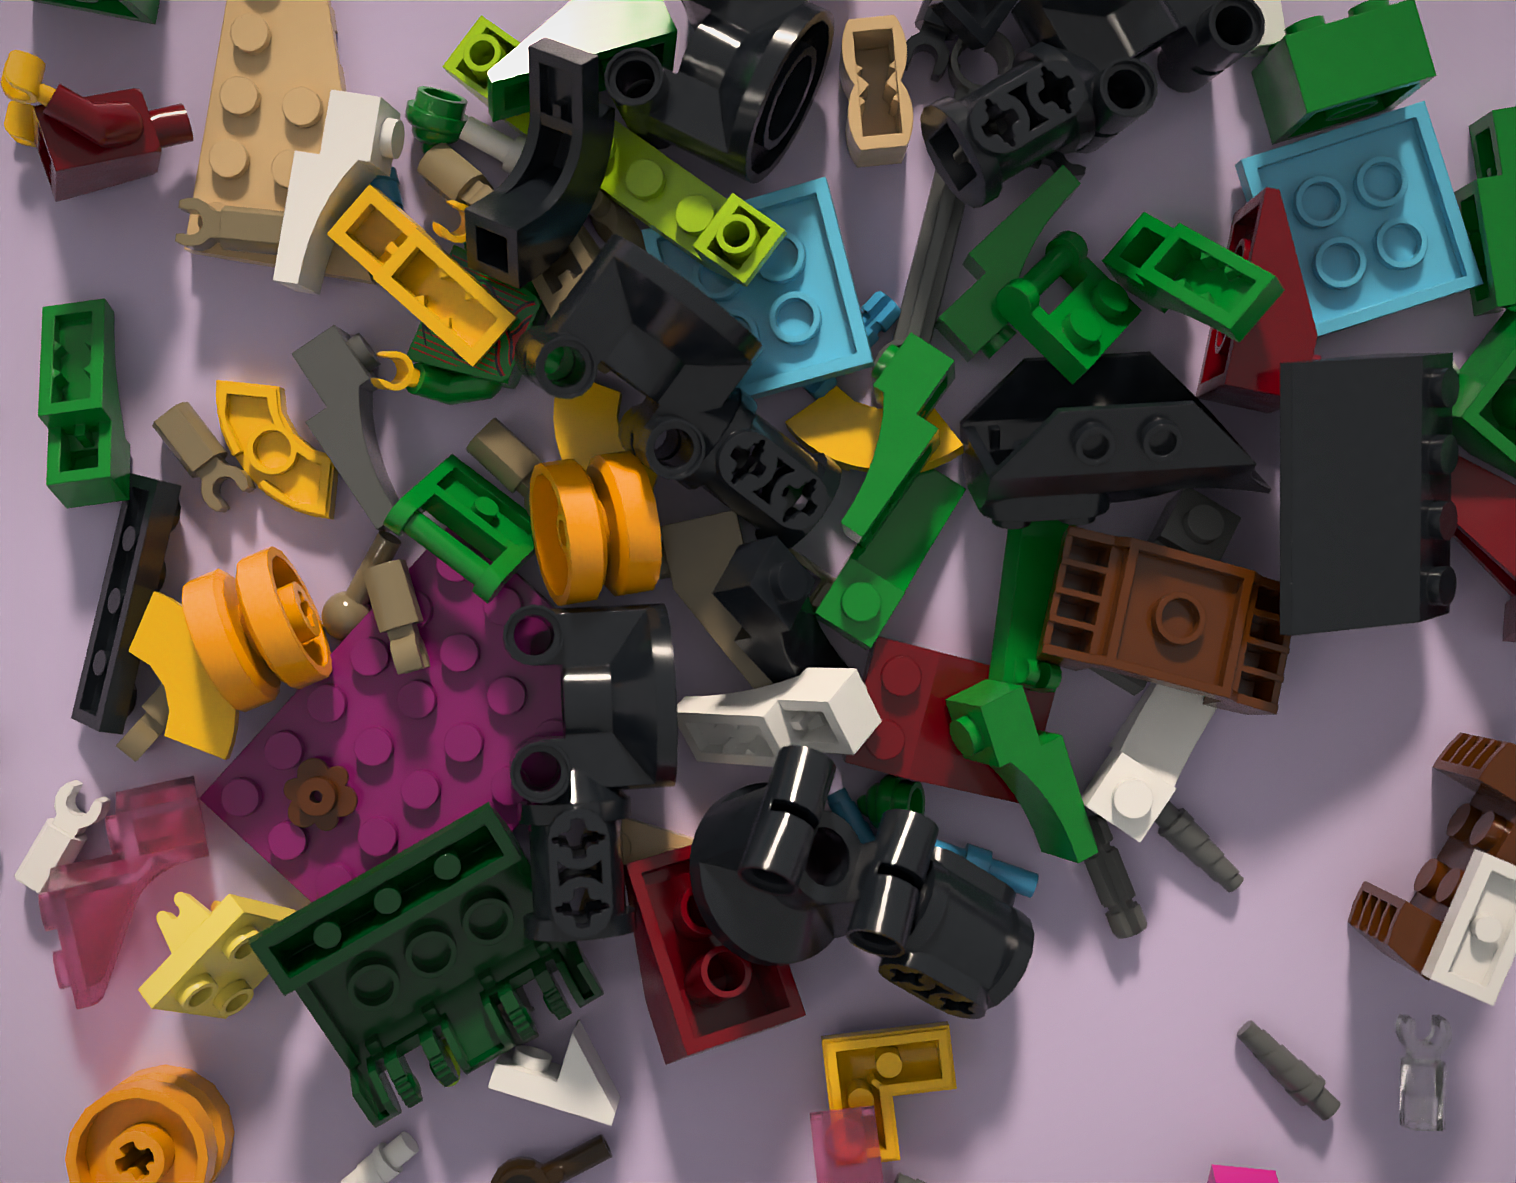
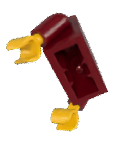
M12 50L4 64L0 84L4 94L13 100L9 102L4 121L5 130L17 143L37 148L55 202L151 176L158 172L162 148L193 141L191 124L182 103L148 111L143 94L137 88L82 97L60 83L54 89L42 84L46 68L45 62L33 54L20 50ZM39 102L41 104L37 106L30 105L31 103Z

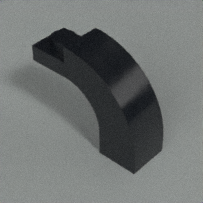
M543 37L528 45L530 121L526 142L520 158L510 175L496 190L464 209L468 268L518 289L546 271L568 248L583 226L593 207L605 176L615 126V108L599 103V55L548 37Z

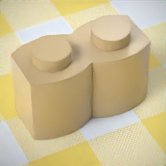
M895 15L848 19L843 32L839 75L843 91L849 101L845 138L849 154L857 168L902 163L912 134L913 107L909 93L902 83L907 61V44L902 26Z

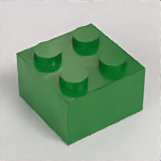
M1368 0L1349 9V17L1326 24L1324 16L1318 15L1300 20L1284 29L1286 36L1267 48L1268 54L1251 72L1272 145L1393 110L1437 76L1415 0H1405L1391 5L1389 0Z

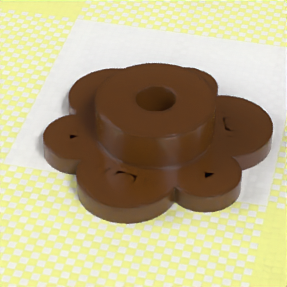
M309 758L303 761L298 767L297 777L289 779L283 788L285 796L292 801L288 807L290 821L298 827L306 828L316 824L320 830L330 831L338 825L339 817H345L354 812L358 805V796L355 790L347 785L349 781L347 769L338 765L329 768L327 763L319 758ZM315 791H319L322 794L321 801L315 799Z

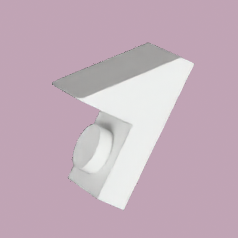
M579 1019L572 1032L563 1065L551 1062L552 1055L548 1052L526 1045H518L515 1051L510 1049L497 1059L488 1088L612 1126L620 1095Z

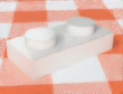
M1474 849L1421 974L1494 1006L1516 955V866Z

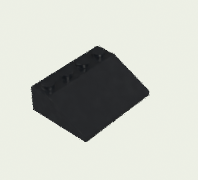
M1386 353L1280 363V635L1295 636L1418 623L1450 613V604L1454 599L1457 587L1455 571L1450 567L1451 538L1455 534L1458 520L1456 506L1451 501V473L1455 470L1458 461V444L1456 438L1452 435V407L1455 405L1459 395V377L1453 368V353Z

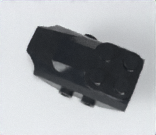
M1150 351L1102 354L1074 384H1071L1045 357L1024 358L959 422L960 440L964 446L962 459L967 488L978 510L985 517L992 519L991 521L995 526L1004 529H1021L1029 526L1033 521L1058 520L1069 525H1086L1094 522L1097 516L1106 513L1110 509V503L1155 497L1184 488L1233 489L1268 494L1272 490L1255 471V461L1212 412Z

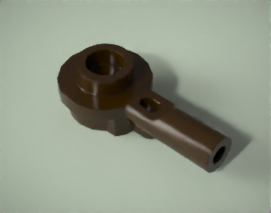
M600 1134L545 1164L530 1157L519 1156L509 1159L498 1167L491 1183H563L611 1158L612 1153L606 1139Z

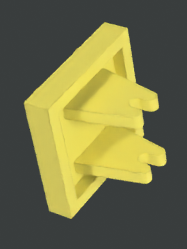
M178 892L174 897V902L180 910L178 917L166 911H160L156 916L158 925L172 954L142 984L138 991L151 1009L226 1019L228 1016L242 1010L254 996L253 990L269 974L250 947L249 938L298 910L228 894L222 902L214 901L211 904L210 911L192 895Z

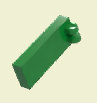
M1058 520L1033 521L1025 528L1007 530L988 679L1022 685L1023 688L1038 693H1055L1062 679L1060 666L1036 660V654L1062 535L1069 524Z

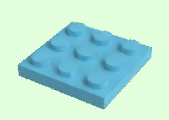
M1425 101L1241 159L1235 165L1246 202H1249L1266 187L1280 190L1315 322L1317 338L1483 284Z
M826 177L744 200L787 232V235L747 287L707 269L653 229L641 230L646 252L663 262L710 297L747 328L763 345L764 350L736 386V388H741L752 398L759 399L875 367Z

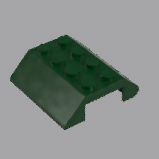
M490 802L249 938L250 947L282 994L286 996L294 990L296 991L349 1069L352 1096L375 1128L402 1113L399 1101L386 1076V1070L395 1085L398 1095H400L408 1108L423 1101L420 1084L404 1056L420 1045L422 1046L433 1075L444 1087H447L459 1080V1076L443 1044L442 1037H445L457 1063L463 1072L468 1075L516 1046L497 1005L502 1003L510 1021L523 1041L536 1035L535 1021L516 989L533 979H536L549 1011L555 1014L558 1020L572 1014V1010L553 975L557 970H559L572 997L580 1008L604 995V991L578 941H536L524 937L523 916L533 912L531 862L510 827Z

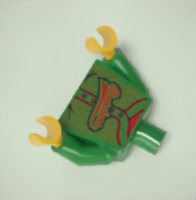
M449 200L446 203L460 212L461 224L457 230L449 232L442 225L433 222L434 232L438 236L454 243L464 242V249L453 245L449 255L512 311L518 319L475 367H472L423 322H420L407 355L398 351H380L376 354V356L381 358H389L395 363L397 368L395 378L391 382L379 378H370L373 386L378 389L399 391L406 388L410 394L447 405L492 399L499 393L502 387L515 390L522 376L515 361V346L519 337L526 330L537 325H544L548 311L532 281L518 289L468 268L464 209L469 206ZM562 346L554 349L548 355L545 361L546 374L553 373L561 367L564 361Z

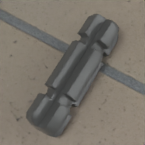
M1100 815L1088 816L1098 853L1084 860L1101 905L1109 909L1105 915L1113 934L1119 939L1132 937L1147 928L1146 918L1140 904L1132 900L1136 894L1118 849L1110 845L1113 836L1106 819Z

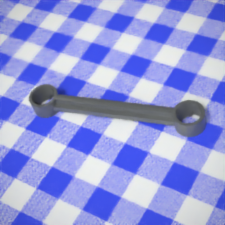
M996 31L984 48V52L990 54L995 59L998 66L997 75H1002L1012 69L1015 53L1006 36ZM960 38L953 47L948 63V77L955 90L953 98L956 100L983 86L970 82L960 71L961 65L958 63V56H960L963 50L968 48ZM959 144V149L953 154L954 160L958 165L963 162L970 163ZM936 168L893 339L878 352L874 360L875 365L891 344L900 348L910 332L931 344L966 205L947 187L937 173ZM871 376V378H872V383H873V385H874V383L876 382V379H874V378Z

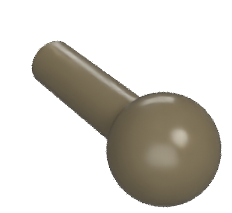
M379 531L347 591L334 594L324 604L321 614L322 624L333 638L343 641L370 612V599L361 570L393 560L402 543L393 534L386 531Z

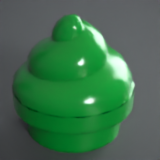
M419 86L415 99L408 100L405 118L412 125L413 136L421 142V149L424 154L437 144L446 143L449 145L459 140L461 131L469 118L465 114L468 103L465 98L446 90Z
M887 774L879 783L873 784L865 795L857 799V806L860 812L868 817L874 828L878 830L882 814L890 809H905L924 815L925 793L920 782Z

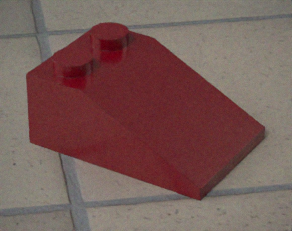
M1266 187L1234 213L1227 249L1275 275L1285 291L1240 343L1210 327L1196 397L1202 400L1272 413L1280 410V363L1321 359V356L1314 354L1318 334L1279 189Z
M878 636L869 650L862 681L866 685L869 696L882 722L854 755L842 754L844 762L910 780L1019 803L1003 779L989 765L964 759L963 754L957 749L950 735L949 727L952 720L945 699L988 679L990 665ZM1024 688L1036 729L1045 731L1055 693H1038Z
M692 845L624 865L629 906L636 908L637 929L634 932L645 1001L666 1065L782 1026L806 1016L789 964L765 966L740 958L721 944L707 927L698 910L691 887L689 865Z

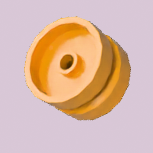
M629 450L599 454L591 458L586 471L574 458L543 462L535 465L530 478L529 505L531 529L541 575L548 593L558 606L597 600L603 584L614 596L654 590L660 577L662 561L661 529L651 483L644 466L637 456H634Z
M270 546L242 558L237 563L236 578L218 568L188 581L183 586L182 605L186 624L196 652L208 676L222 697L235 710L247 712L275 700L280 693L281 681L299 690L328 678L331 674V651L317 608L293 564L276 547Z
M160 1065L138 1070L88 1106L74 1125L69 1135L65 1157L69 1182L214 1183L231 1155L235 1132L229 1105L213 1083L192 1069Z

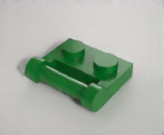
M1068 230L1060 232L1048 243L1045 249V256L1022 278H1013L999 290L996 295V306L1001 315L1071 384H1074L1088 371L1142 310L1128 297L1122 286L1110 280L1087 257L1088 248L1082 236ZM1061 276L1074 290L1049 315L1039 305L1040 296Z
M453 454L408 491L393 506L383 522V525L397 536L401 537L407 534L474 585L472 592L487 604L496 597L504 585L535 554L531 519L526 509ZM427 511L437 521L447 526L493 563L491 565L422 513Z

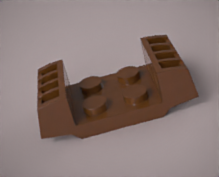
M1069 525L1062 535L1036 660L1074 671L1095 667L1204 696L1203 705L1245 715H1277L1281 686L1284 682V671L1291 640L1289 635H1280V581L1264 577L1254 570L1133 537L1113 536Z
M1460 732L1446 746L1434 763L1433 768L1475 792V795L1469 804L1465 803L1460 806L1451 817L1446 830L1449 838L1438 857L1427 861L1419 871L1414 882L1416 893L1409 903L1364 881L1353 902L1347 922L1384 955L1428 981L1430 978L1424 976L1421 972L1474 849L1516 866V744Z

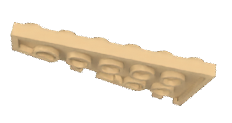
M226 0L193 198L206 202L215 208L216 211H221L224 206L285 211L294 152L301 151L320 154L330 91L347 92L344 71L340 65L336 34L338 32L335 12L331 7L330 0ZM190 214L187 228L188 235L195 234L201 229L203 220L200 214ZM219 242L204 251H194L184 246V249L192 254L275 268L277 255L224 250ZM335 242L324 276L376 285V281L372 278L373 275Z

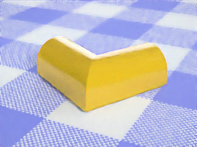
M948 1021L821 1036L837 1168L900 1160L893 1096L957 1089Z

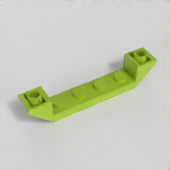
M481 15L442 67L488 107L487 71L515 49L520 42ZM530 112L503 119L511 128L527 138ZM615 120L610 157L600 190L608 198L707 269L747 287L787 235L786 230L734 193L728 199Z

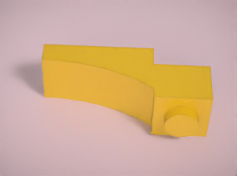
M369 184L328 231L327 235L368 270L377 283L472 367L477 366L518 317L426 233L427 231L380 189Z

